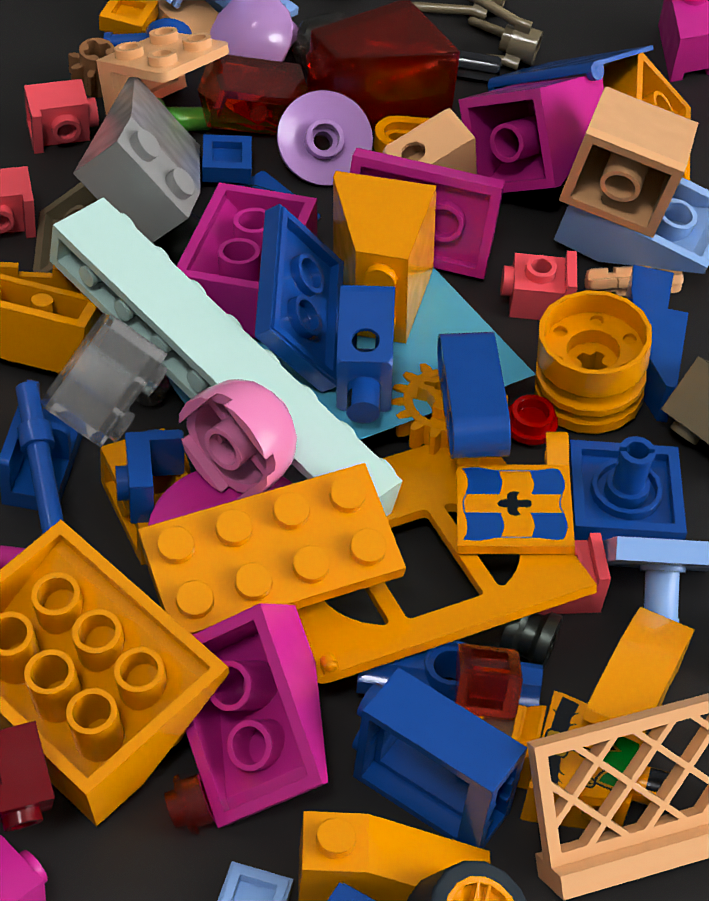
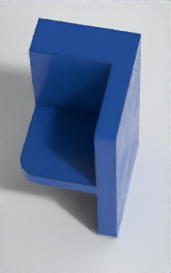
M28 379L27 382H28V381H32V382H35V383L38 384V389H39V394H40V383H39V381H34V380H29V379ZM17 406L0 453L1 503L38 510L28 455L22 453L20 449L17 427L21 424L19 406ZM43 409L44 419L51 422L55 446L50 451L61 503L85 431L84 416Z

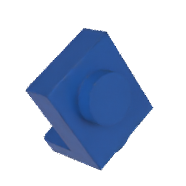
M152 429L143 432L125 433L126 465L115 466L117 501L129 500L131 524L149 522L154 508L153 476L180 475L184 473V447L181 441L184 438V432L182 430Z

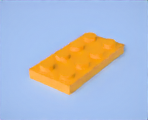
M365 463L138 529V540L161 608L192 635L259 603L296 605V608L299 609L403 577L406 570L402 555Z

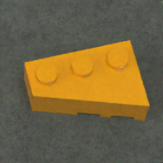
M0 262V358L9 362L21 363L53 371L61 375L83 379L113 328L114 323L54 265L52 273L19 271V263Z

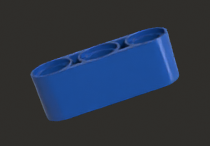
M495 333L439 334L437 341L438 373L451 458L509 456L511 450L510 415Z

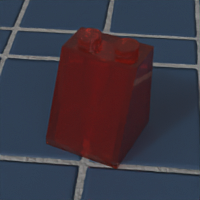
M399 0L311 30L310 51L306 57L308 66L307 89L304 94L327 90L349 97L364 111L372 131H375V126L381 119L388 116L432 118L445 109L450 108L452 110L460 51L410 0Z

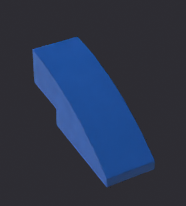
M633 265L625 298L644 311L652 326V344L649 366L646 370L644 401L656 421L667 423L669 415L662 411L661 408L678 385L688 313L668 309L674 273Z

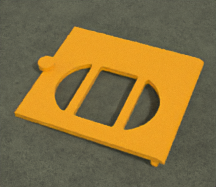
M423 445L383 458L391 464L396 474L403 480L392 513L387 516L390 527L393 528L421 518H427L480 596L414 618H408L385 582L364 589L386 623L385 625L369 624L351 619L334 610L325 601L299 608L297 611L316 662L318 683L326 684L597 593V584L575 554H519L517 569L505 585L496 583L477 554H457V525L448 513L457 512L456 459L451 458L448 448H440L435 455L429 454V445ZM502 457L479 458V464H507Z

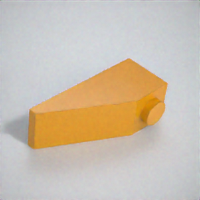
M303 811L299 848L298 901H327L339 882L351 886L376 901H407L409 895L421 880L462 861H485L490 864V851L371 814Z

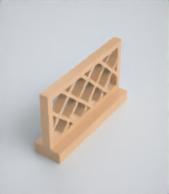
M709 693L527 742L542 852L535 853L538 877L563 901L709 858V776L694 767L709 744V715L706 719L700 716L709 713ZM691 718L701 727L681 757H679L661 744L676 722ZM648 729H652L648 735L642 732ZM634 734L644 742L623 773L603 761L617 738ZM593 745L590 751H588L584 747ZM575 750L584 756L585 759L565 789L551 781L548 757ZM659 751L676 764L657 793L653 794L638 784L637 780L655 753ZM600 767L616 777L618 781L597 811L578 799L597 768ZM692 773L708 785L693 807L679 811L669 803L688 774ZM631 789H634L651 800L637 823L622 827L611 819ZM553 792L559 795V798L555 803ZM573 805L593 817L579 839L560 844L558 827ZM664 810H666L667 812H669V814L662 815V813L664 812ZM606 827H609L610 829H612V830L603 832Z

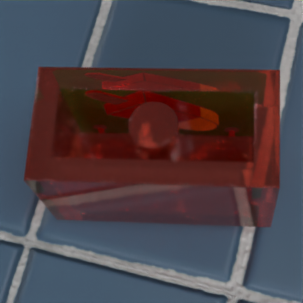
M225 55L206 64L198 87L207 127L277 135L278 124L286 108L298 97L309 93L300 64L235 55Z

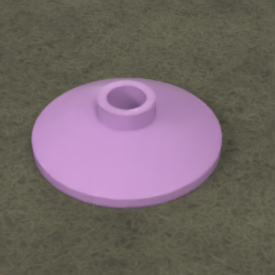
M319 90L298 97L286 108L278 124L277 146L283 162L295 176L312 185L326 187L333 186L335 171L350 173L352 155L356 148L372 151L373 135L370 122L358 104L343 94ZM319 135L325 136L330 142V148L327 150L318 149L314 144V137Z

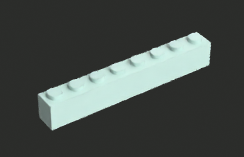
M103 197L53 224L50 262L190 399L201 391L226 380L243 379L257 382L272 391L285 403L293 420L297 435L296 452L291 465L283 477L292 483H297L365 463L386 517L392 513L403 480L396 474L391 464L375 455L357 438L354 430L346 422L338 420L318 401L317 396L308 386L300 384L282 367L277 357L271 351L263 349L245 332L240 322L234 316L226 314L207 296L203 287L197 281L189 279L170 260L168 254L161 247L151 243L135 227L133 221L126 214L120 213Z

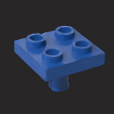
M639 436L628 437L621 443L570 440L569 468L575 540H588L590 533H601L602 540L616 536L685 540L687 527L678 447L653 445L649 440Z

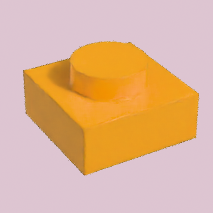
M109 0L99 14V30L113 32V34L146 33L148 25L159 16V0Z

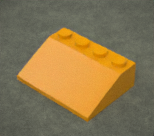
M60 520L0 569V729L36 721L51 783L95 826H98L146 782L227 677L229 667L64 521Z

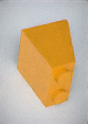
M335 171L333 176V252L344 261L343 285L395 286L393 341L406 343L433 271L437 186ZM369 331L357 333V336L376 338V335Z

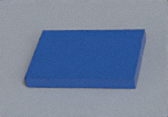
M281 204L265 210L255 337L322 393L336 387L340 285H343L344 261Z

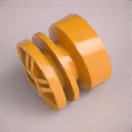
M591 290L564 295L548 306L539 322L534 395L542 396L551 402L558 417V426L576 433L601 434L619 429L635 418L644 401L646 370L649 366L652 344V326L644 311L622 296L608 291Z

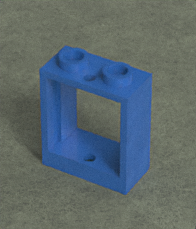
M398 667L383 686L378 683L371 686L359 704L357 715L361 717V724L352 744V748L357 751L353 777L443 836L483 849L511 811L527 747Z

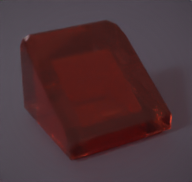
M458 644L455 703L477 716L503 719L515 718L523 682L519 651H516V649L474 644Z

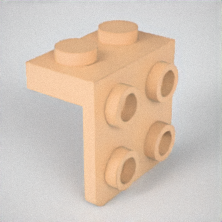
M160 27L151 30L149 37L144 40L118 44L114 47V53L96 60L106 115L129 77L139 78L156 97L161 99L187 87L186 73L228 55V42L211 39V35L208 33L189 35L178 33L175 27Z

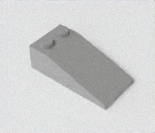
M129 77L73 174L98 200L104 197L120 213L126 214L133 221L135 227L153 243L188 219L200 194V145L139 78Z

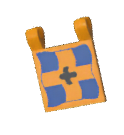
M546 432L545 465L479 464V458L456 459L457 554L574 555L575 539L569 468V435L567 432Z

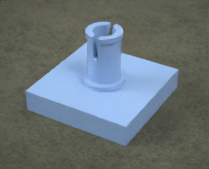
M616 536L603 540L608 566L639 567L640 571H645L644 608L679 623L680 573H686V570L709 571V541Z

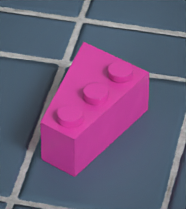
M664 0L658 28L669 81L683 80L684 73L705 69L706 74L709 75V0Z

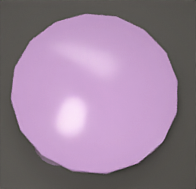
M280 0L230 1L217 15L210 30L211 39L228 42L229 54L213 61V63L223 75L237 81H249L254 85L266 82L270 78L271 73L284 61L291 45L298 37V27L292 21L289 10Z

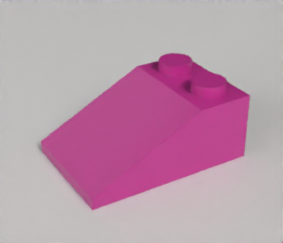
M259 603L193 634L197 640L229 667L227 677L185 730L217 828L226 827L327 784L328 773L316 662L296 605Z

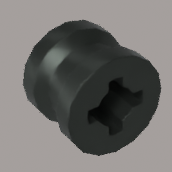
M553 612L546 615L535 613L506 623L498 647V654L506 658H511L515 655L527 659L529 663L543 665L544 670L559 634L563 616Z

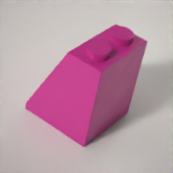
M586 74L515 84L458 99L462 123L476 138L477 174L505 180L503 193L561 186L570 173L604 90L603 78L598 81H591Z

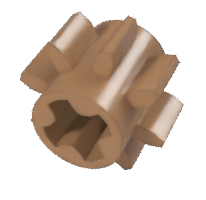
M103 38L87 39L79 46V53L73 52L68 54L71 80L82 79L86 95L95 98L103 97L96 60L114 53V45Z

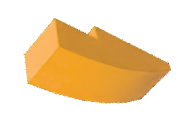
M640 607L613 652L585 708L582 719L595 724L662 706L668 688L680 668L695 629ZM634 734L623 736L638 744L642 742V740Z

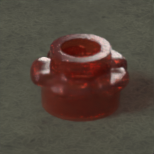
M199 773L184 779L177 774L173 776L174 789L164 792L166 805L176 829L187 825L189 831L193 835L199 834V827L215 822Z

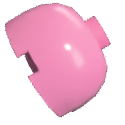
M243 379L223 381L191 398L185 403L179 413V423L187 418L189 434L181 439L187 456L197 472L213 488L221 493L230 487L237 492L243 493L237 498L239 500L266 492L284 475L293 461L296 452L297 435L289 410L279 397L257 382Z

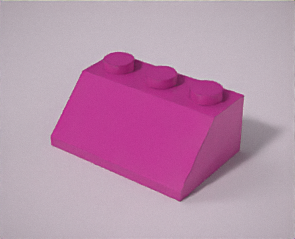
M219 182L177 267L189 279L197 281L203 287L207 296L226 314L234 316L240 322L245 332L252 338H256L255 324L265 210L281 204L317 237V198Z

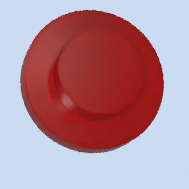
M524 395L516 399L508 407L511 437L520 443L541 445L546 443V432L557 431L558 417L551 402L542 396Z

